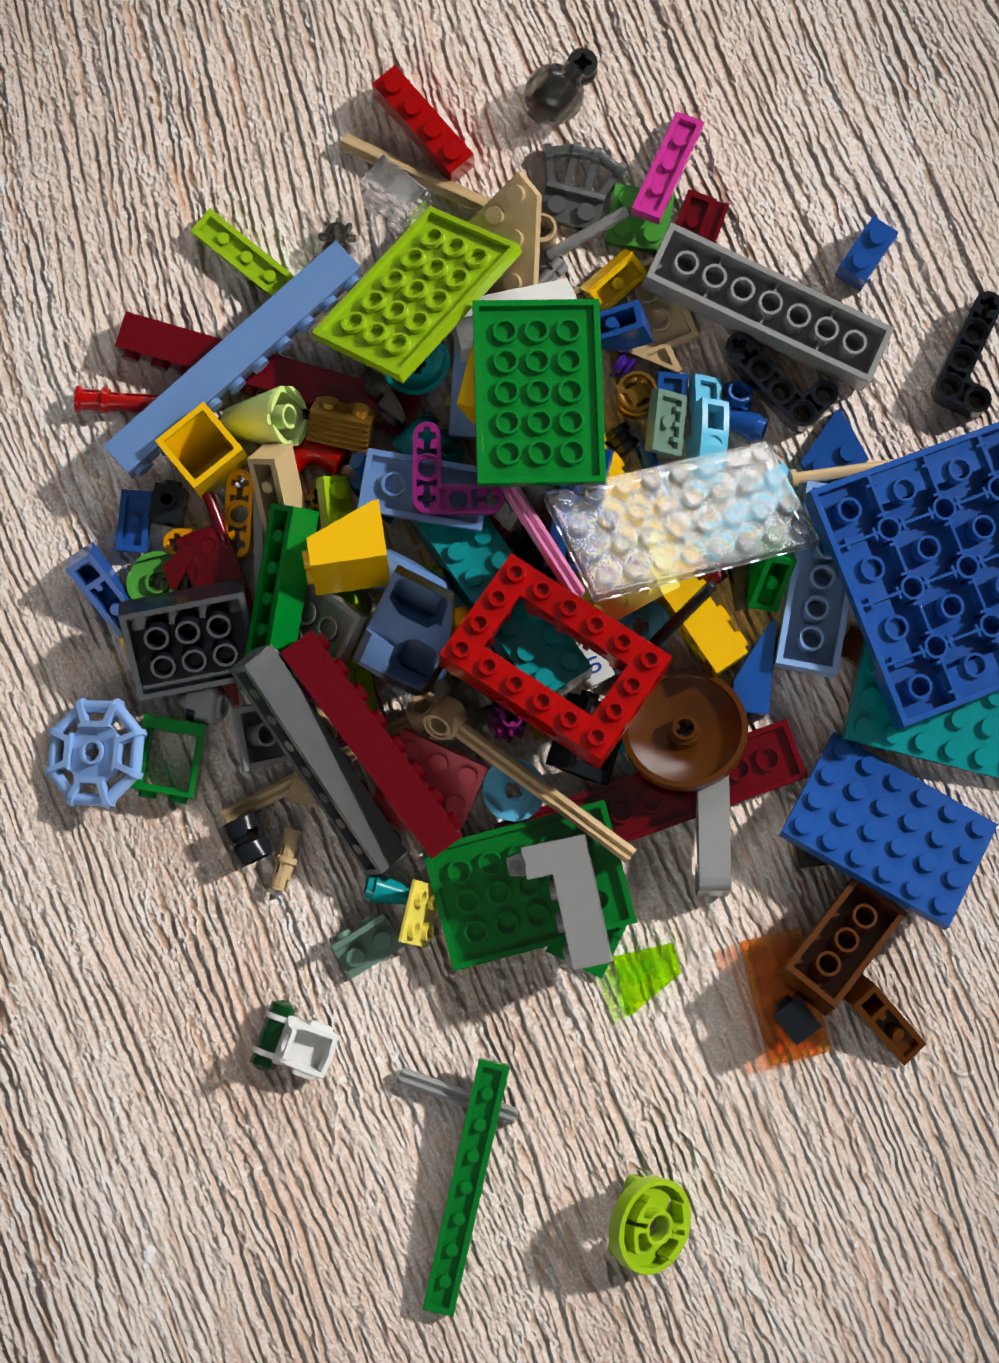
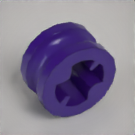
M624 352L618 358L609 374L611 378L614 376L618 377L619 382L626 374L632 371L637 361L635 359H627V354Z

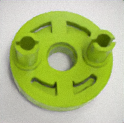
M630 1174L624 1182L625 1190L618 1198L611 1214L608 1252L623 1267L639 1274L653 1275L669 1267L684 1248L691 1225L690 1203L684 1190L671 1180L655 1175L640 1177L637 1174ZM656 1218L654 1229L649 1233L650 1225Z

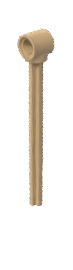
M348 133L341 140L339 150L476 213L490 200L488 197ZM541 213V228L548 229L550 233L545 237H540V252L553 247L557 240L556 222L552 216L546 213Z
M431 692L425 695L413 696L408 702L407 708L404 709L406 715L389 723L384 728L391 737L396 734L399 737L404 727L417 733L430 735L424 728L423 721L437 704L436 696ZM348 745L341 748V751L349 757L351 762L358 759ZM294 773L221 810L226 823L256 812L289 795Z
M449 696L442 697L426 715L423 721L424 728L432 737L438 740L450 739L451 741L456 737L625 863L628 862L636 851L635 847L466 723L468 720L466 710L457 699Z

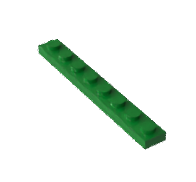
M479 1058L422 1310L454 1316L510 1069L509 1064Z

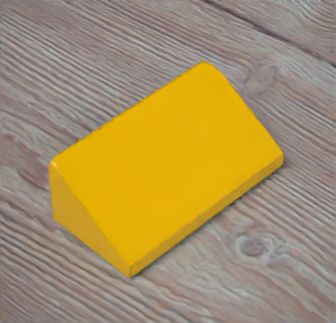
M623 249L580 287V290L588 299H599L600 311H604L615 306L644 280L647 271L632 251Z

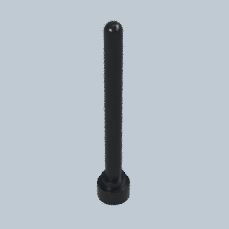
M711 581L706 582L648 641L660 647L716 591L715 583ZM613 668L615 677L618 679L623 671Z

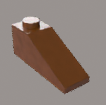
M861 974L842 1001L905 1066L927 1043L878 986Z

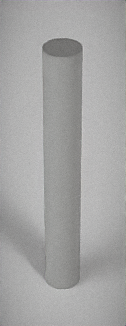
M621 207L545 250L550 261L629 218L631 215L627 207Z

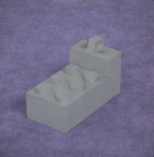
M583 834L522 847L521 853L506 858L510 877L527 876V880L553 875L554 881L548 883L552 901L558 900L561 912L556 913L555 917L559 933L565 932L567 944L562 945L566 965L572 963L573 970L612 962L611 949L586 835Z

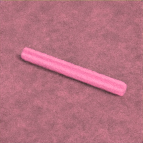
M499 487L559 583L577 596H583L585 594L584 587L521 488Z

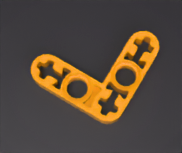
M243 469L236 470L227 479L224 522L232 543H236L238 533L232 531V527L247 529L246 533L240 531V540L245 543V547H241L239 553L235 550L238 560L249 557L254 547V487L251 474ZM242 477L249 482V486L243 487L242 493L243 497L249 498L248 502L234 500V497L240 498L241 490L235 484L236 482H241ZM240 506L246 507L248 511L246 520L242 523H236L233 520V511ZM176 528L168 531L163 540L166 552L174 556L178 551L176 547L172 546V542L178 536L181 537L199 529Z

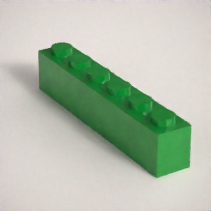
M271 503L245 656L255 648L272 644L276 650L282 652L297 641L307 587L302 551L308 550L306 538L316 533L319 511ZM283 658V663L285 664L289 672L292 674L291 667Z

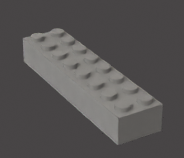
M672 222L664 234L641 285L642 288L737 333H745L752 340L861 391L871 383L894 331V327Z

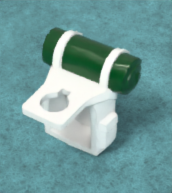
M272 1000L269 1010L266 1011V1018L257 1043L253 1046L250 1063L261 1071L274 1070L276 1065H283L291 1068V1073L297 1077L313 1081L316 1078L324 1079L333 1059L339 1038L338 1034L333 1032L331 1026L310 1019L308 1023L301 1021L294 1016L296 1009L285 1000Z

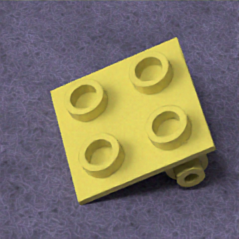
M412 880L398 942L428 948L429 941H431L434 935L435 927L433 922L438 910L430 883Z

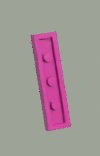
M676 112L632 206V215L658 225L660 224L703 131L704 121Z

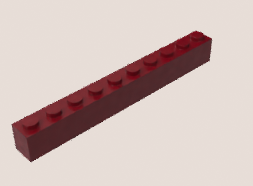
M126 311L115 347L125 360L139 363L141 359L151 362L150 366L158 370L168 371L169 368L179 370V374L183 375L223 339ZM273 354L268 359V365L257 374L253 372L245 379L246 384L239 390L242 394L254 397L256 393L261 394L278 386H293L304 399L307 409H302V411L310 413V408L316 397L333 396L346 404L363 403L370 409L377 411L374 427L385 430V434L396 438L399 433L416 421L421 405L420 396L406 395L394 388Z

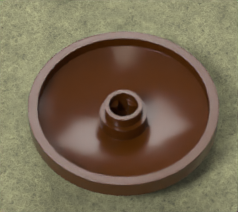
M694 669L667 671L622 735L624 749L633 767L651 783L673 791L701 790L723 780L740 762L748 741L747 714L736 692L720 678Z

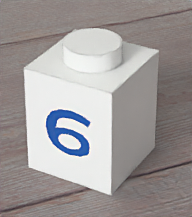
M582 644L578 645L593 667L591 678L582 683L586 691H591L614 678L615 673L607 660L590 649L587 652L582 648Z

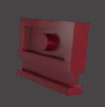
M688 189L676 225L716 243L730 204L727 202L722 203L717 201L716 198Z

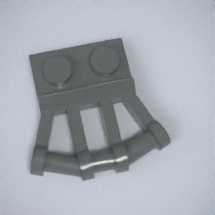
M574 141V144L552 146L551 143L544 144L547 184L541 203V213L552 216L556 225L579 231L601 219L606 198L615 187V183H618L622 178L628 165L623 161L617 162L602 151L603 148L595 146L594 149L583 147L582 143ZM570 157L564 183L556 181L553 158ZM579 158L591 161L584 188L572 186ZM600 164L613 174L602 189L596 192L592 191Z

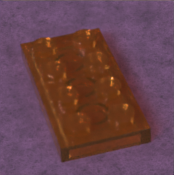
M801 928L738 942L769 1066L831 1051L822 1013L801 996L800 998L822 1027L796 1046L791 1043L770 1015L775 1010L773 1004L784 995L788 994L790 997L798 995L775 975L802 942Z

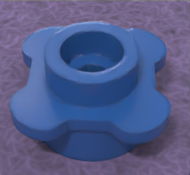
M737 380L724 384L725 398L723 401L729 402V409L741 408L743 411H749L752 408L753 404L750 398L753 388L748 383Z

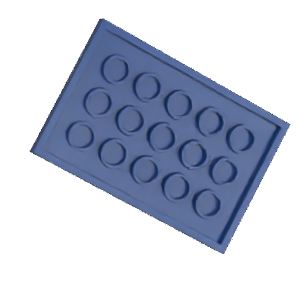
M833 732L778 836L932 924L946 930L957 912L998 824L857 744L842 740L841 735Z

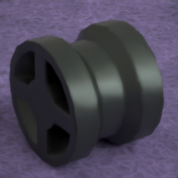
M578 48L572 51L567 62L569 79L577 85L591 83L596 77L598 66L595 53L587 48Z

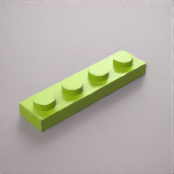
M211 208L207 210L190 230L193 236L270 298L294 277L292 273Z

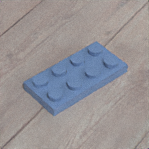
M368 448L357 509L372 500L379 499L380 511L383 516L482 532L484 515H424L416 511L412 500L413 455ZM423 460L418 465V472L424 477H430L436 471V465L431 460ZM441 460V485H477V466ZM418 481L417 487L424 485V495L418 498L417 501L423 502L424 508H430V503L436 502V498L430 496V485L436 487L437 482L426 484ZM459 491L452 493L449 498L451 506L457 509L463 508L468 501L467 496ZM471 491L473 498L471 509H478L476 502L487 503L488 492L486 498H476L477 491Z

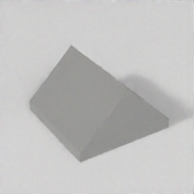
M252 704L241 705L231 709L242 771L289 762V759Z

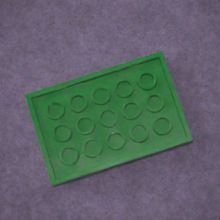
M599 299L473 300L477 487L606 485Z
M605 800L579 806L613 831ZM559 813L460 838L433 859L422 848L453 971L567 941L565 932L559 933L555 914L561 912L558 900L552 901L548 883L554 881L553 875L527 880V876L510 877L506 858L521 853L522 847L583 834L586 835L606 931L638 923L621 859Z

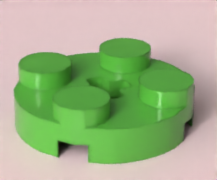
M152 551L141 555L135 561L126 578L127 591L131 599L173 592L162 567L165 562L173 557L172 555L163 551ZM186 573L176 591L189 589L190 582ZM158 574L162 579H166V584L159 591H157L156 587H150V582H153L154 576Z

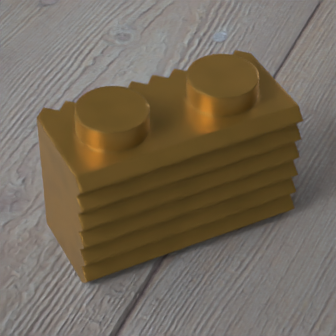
M333 396L316 397L310 408L306 440L367 454V450L372 444L377 411L370 409L363 403L346 404L345 402H340Z

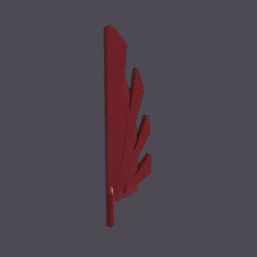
M214 491L204 493L202 497L212 525L175 539L178 553L162 566L172 591H176L185 573L192 588L243 578L252 617L254 604ZM237 682L221 685L234 704L239 706L240 697Z

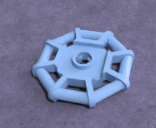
M80 698L76 701V705L54 727H50L48 731L50 734L48 764L44 769L45 775L52 779L66 798L67 805L73 808L81 805L104 806L110 809L144 775L141 771L144 739L147 737L146 729H142L125 708V702L118 698L113 701ZM91 713H106L102 721H91ZM116 718L120 720L128 733L122 735L114 727ZM80 720V723L77 725L80 728L75 733L70 732L67 734L66 732ZM62 740H63V741H64L63 760L60 761V759H61V749H62ZM131 742L130 763L127 766L124 764L125 745ZM97 744L99 754L94 760L92 756H89V751L94 750ZM64 770H69L74 775L72 776L74 779L72 785L64 776ZM120 771L126 773L111 789H109L108 782L111 779H115L116 777H118ZM86 784H96L99 794L83 793L82 791Z

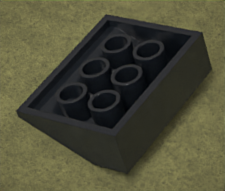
M243 578L119 602L118 618L139 701L237 682L229 669L245 657L251 623V614Z

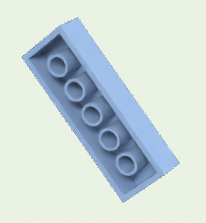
M808 480L802 491L792 548L797 563L784 594L774 651L773 668L834 678L838 674L850 602L831 554H825L803 499V495L808 491L826 484Z

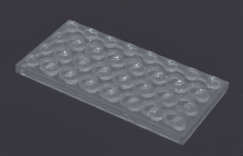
M767 441L606 478V485L569 486L547 491L543 498L594 602L817 547L821 540Z

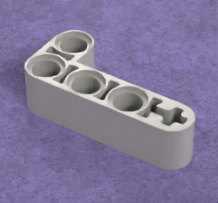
M729 775L708 788L696 790V897H728L731 892Z

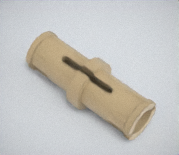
M284 827L278 853L274 854L273 857L275 864L268 888L288 892L294 865L297 866L298 864L296 857L303 832Z

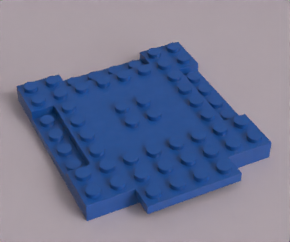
M999 422L812 489L804 494L803 499L825 554H831L876 667V670L872 672L895 730L998 691Z

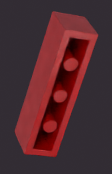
M396 65L372 83L374 98L446 179L456 182L475 166L473 152Z

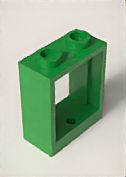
M144 714L142 729H146L147 737L144 739L141 771L144 775L141 780L138 779L130 788L138 790L139 797L156 799L157 794L169 796L168 801L187 805L188 799L196 800L210 727L201 723ZM154 730L197 738L187 790L144 783Z

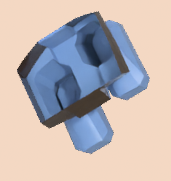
M387 549L390 580L386 586L372 588L379 593L368 614V619L363 627L364 636L352 661L414 696L428 694L433 685L443 682L448 672L439 666V653L455 632L454 592H452L453 586L450 579L391 549Z

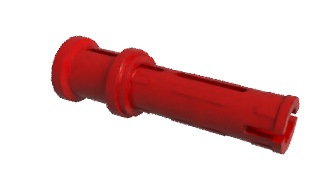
M76 385L74 409L76 413H81L82 410L100 411L101 414L105 415L110 413V411L140 413L160 395L112 392L108 387H102L101 390L83 389L82 386Z

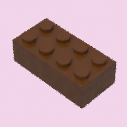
M852 878L843 887L775 976L826 1016L842 1001L908 913L894 901Z

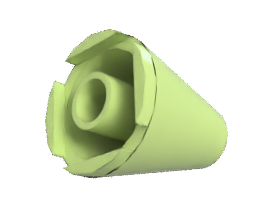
M278 386L230 406L223 411L220 418L221 423L235 439L262 444L282 443L297 446L305 438L308 428V419H303L302 409H307L305 401L300 392L293 386Z

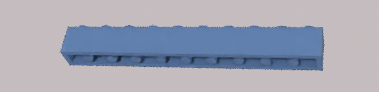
M335 240L107 441L103 447L132 479L137 475L140 477L146 474L152 468L153 464L151 462L160 454L165 456L164 452L155 442L158 437L203 401L213 413L216 412L223 404L222 399L230 392L235 394L241 390L246 384L245 379L253 372L255 374L261 372L268 365V359L274 353L285 351L292 343L291 338L299 331L304 333L310 329L315 323L314 318L322 311L325 313L330 311L337 304V298L343 292H349L360 281V277L363 275L359 264Z

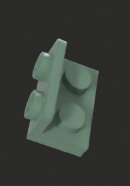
M661 388L651 389L645 451L656 453L660 459L681 457L687 413L686 395Z
M374 912L360 921L362 927L351 933L347 929L333 938L335 944L330 949L335 953L350 979H353L404 947L402 942H398L399 936L385 914L378 917L377 913Z

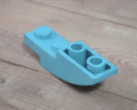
M695 373L689 377L691 435L685 439L687 496L714 501L718 498L726 462L729 437V402L722 401L721 378Z

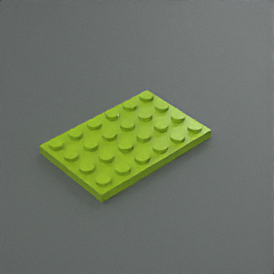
M429 206L311 333L316 341L404 383L470 311L473 300L481 299L522 254V250L518 243Z

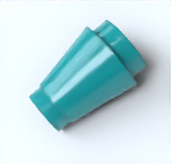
M382 874L368 875L363 898L370 899V903L407 905L411 887Z

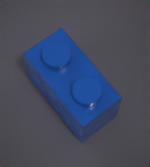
M873 216L841 262L835 276L860 292L893 244L899 232Z

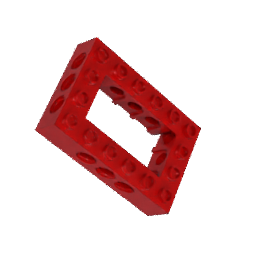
M511 553L439 653V666L597 769H600L668 670L672 656ZM521 598L524 599V608L533 617L539 616L556 627V632L567 634L583 645L582 648L587 652L590 649L609 661V666L618 671H623L592 716L487 648V646L491 647L493 645L494 637L504 622L510 621L512 611Z

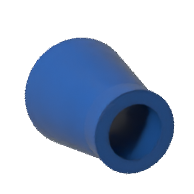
M729 409V429L751 443L753 441L761 442L769 419L764 418L761 413Z

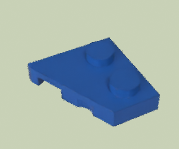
M838 409L799 465L803 471L866 463L869 458L841 409ZM833 480L819 481V482H820V483H825V484H827V483H829V482H831V481H833Z

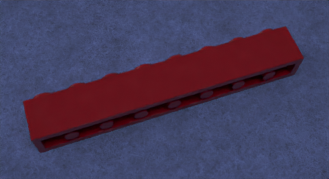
M313 629L280 652V654L424 850L433 859L463 837L462 832L459 830L463 827L462 822L453 811L448 814L442 807L441 803L445 801L443 796L434 785L429 788L422 778L426 776L425 772L416 760L411 763L403 753L407 748L396 734L391 737L384 728L389 723L378 708L372 711L365 702L370 697L359 683L355 686L347 677L351 671L340 657L335 660L329 653L328 649L332 646L321 631L315 634Z

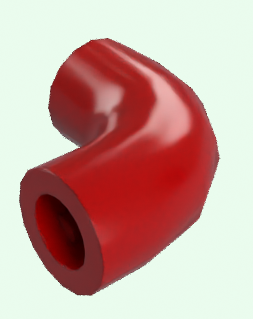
M305 436L301 444L293 446L298 473L306 467L318 466L333 475H337L342 465H345L349 459L348 454L350 450L307 441V436Z

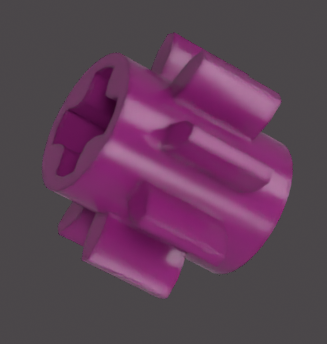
M495 706L492 712L494 718L490 719L488 727L494 728L496 733L494 738L507 739L508 743H511L515 735L522 738L525 733L523 727L527 725V722L507 709L502 708L501 710Z

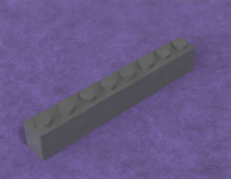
M272 644L255 648L232 666L229 671L364 874H383L407 852L402 844L401 836L385 818L384 810L373 800L368 792L367 784L358 777L352 768L351 760L335 742L332 731L325 727L318 716L315 705L308 701L301 690L299 681L295 676L291 675L283 663V657Z

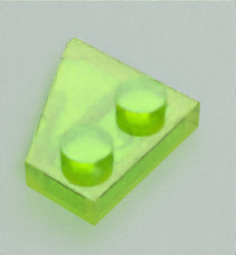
M674 942L612 957L626 1016L635 1013L681 974Z

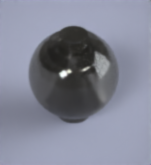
M567 59L563 65L548 63L535 69L528 77L524 87V101L529 108L527 111L528 116L539 125L542 122L548 125H560L573 119L580 111L584 101V88L581 85L582 79L586 76L584 71L570 59Z

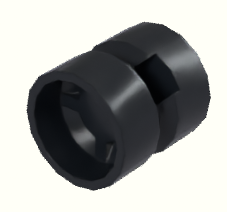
M256 812L237 818L219 828L225 843L233 847L230 854L237 869L255 863L274 853L268 837L260 833L263 826Z

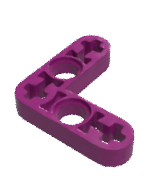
M422 422L416 426L413 432L412 500L416 511L424 515H495L500 512L504 505V494L498 487L441 485L440 429L432 422ZM425 429H429L431 435H436V439H431L430 452L437 450V455L430 453L417 455L418 450L424 452L423 439H418V435H423ZM423 460H431L436 465V471L430 477H424L418 472V465ZM418 481L426 484L437 482L436 487L430 485V496L436 498V502L430 503V508H424L423 502L417 501L418 498L424 495V485L417 487ZM457 491L463 492L468 499L467 504L460 509L452 507L449 503L451 494ZM471 491H477L476 498H486L487 492H492L494 498H499V502L494 503L493 508H487L485 502H476L478 509H471L473 502Z

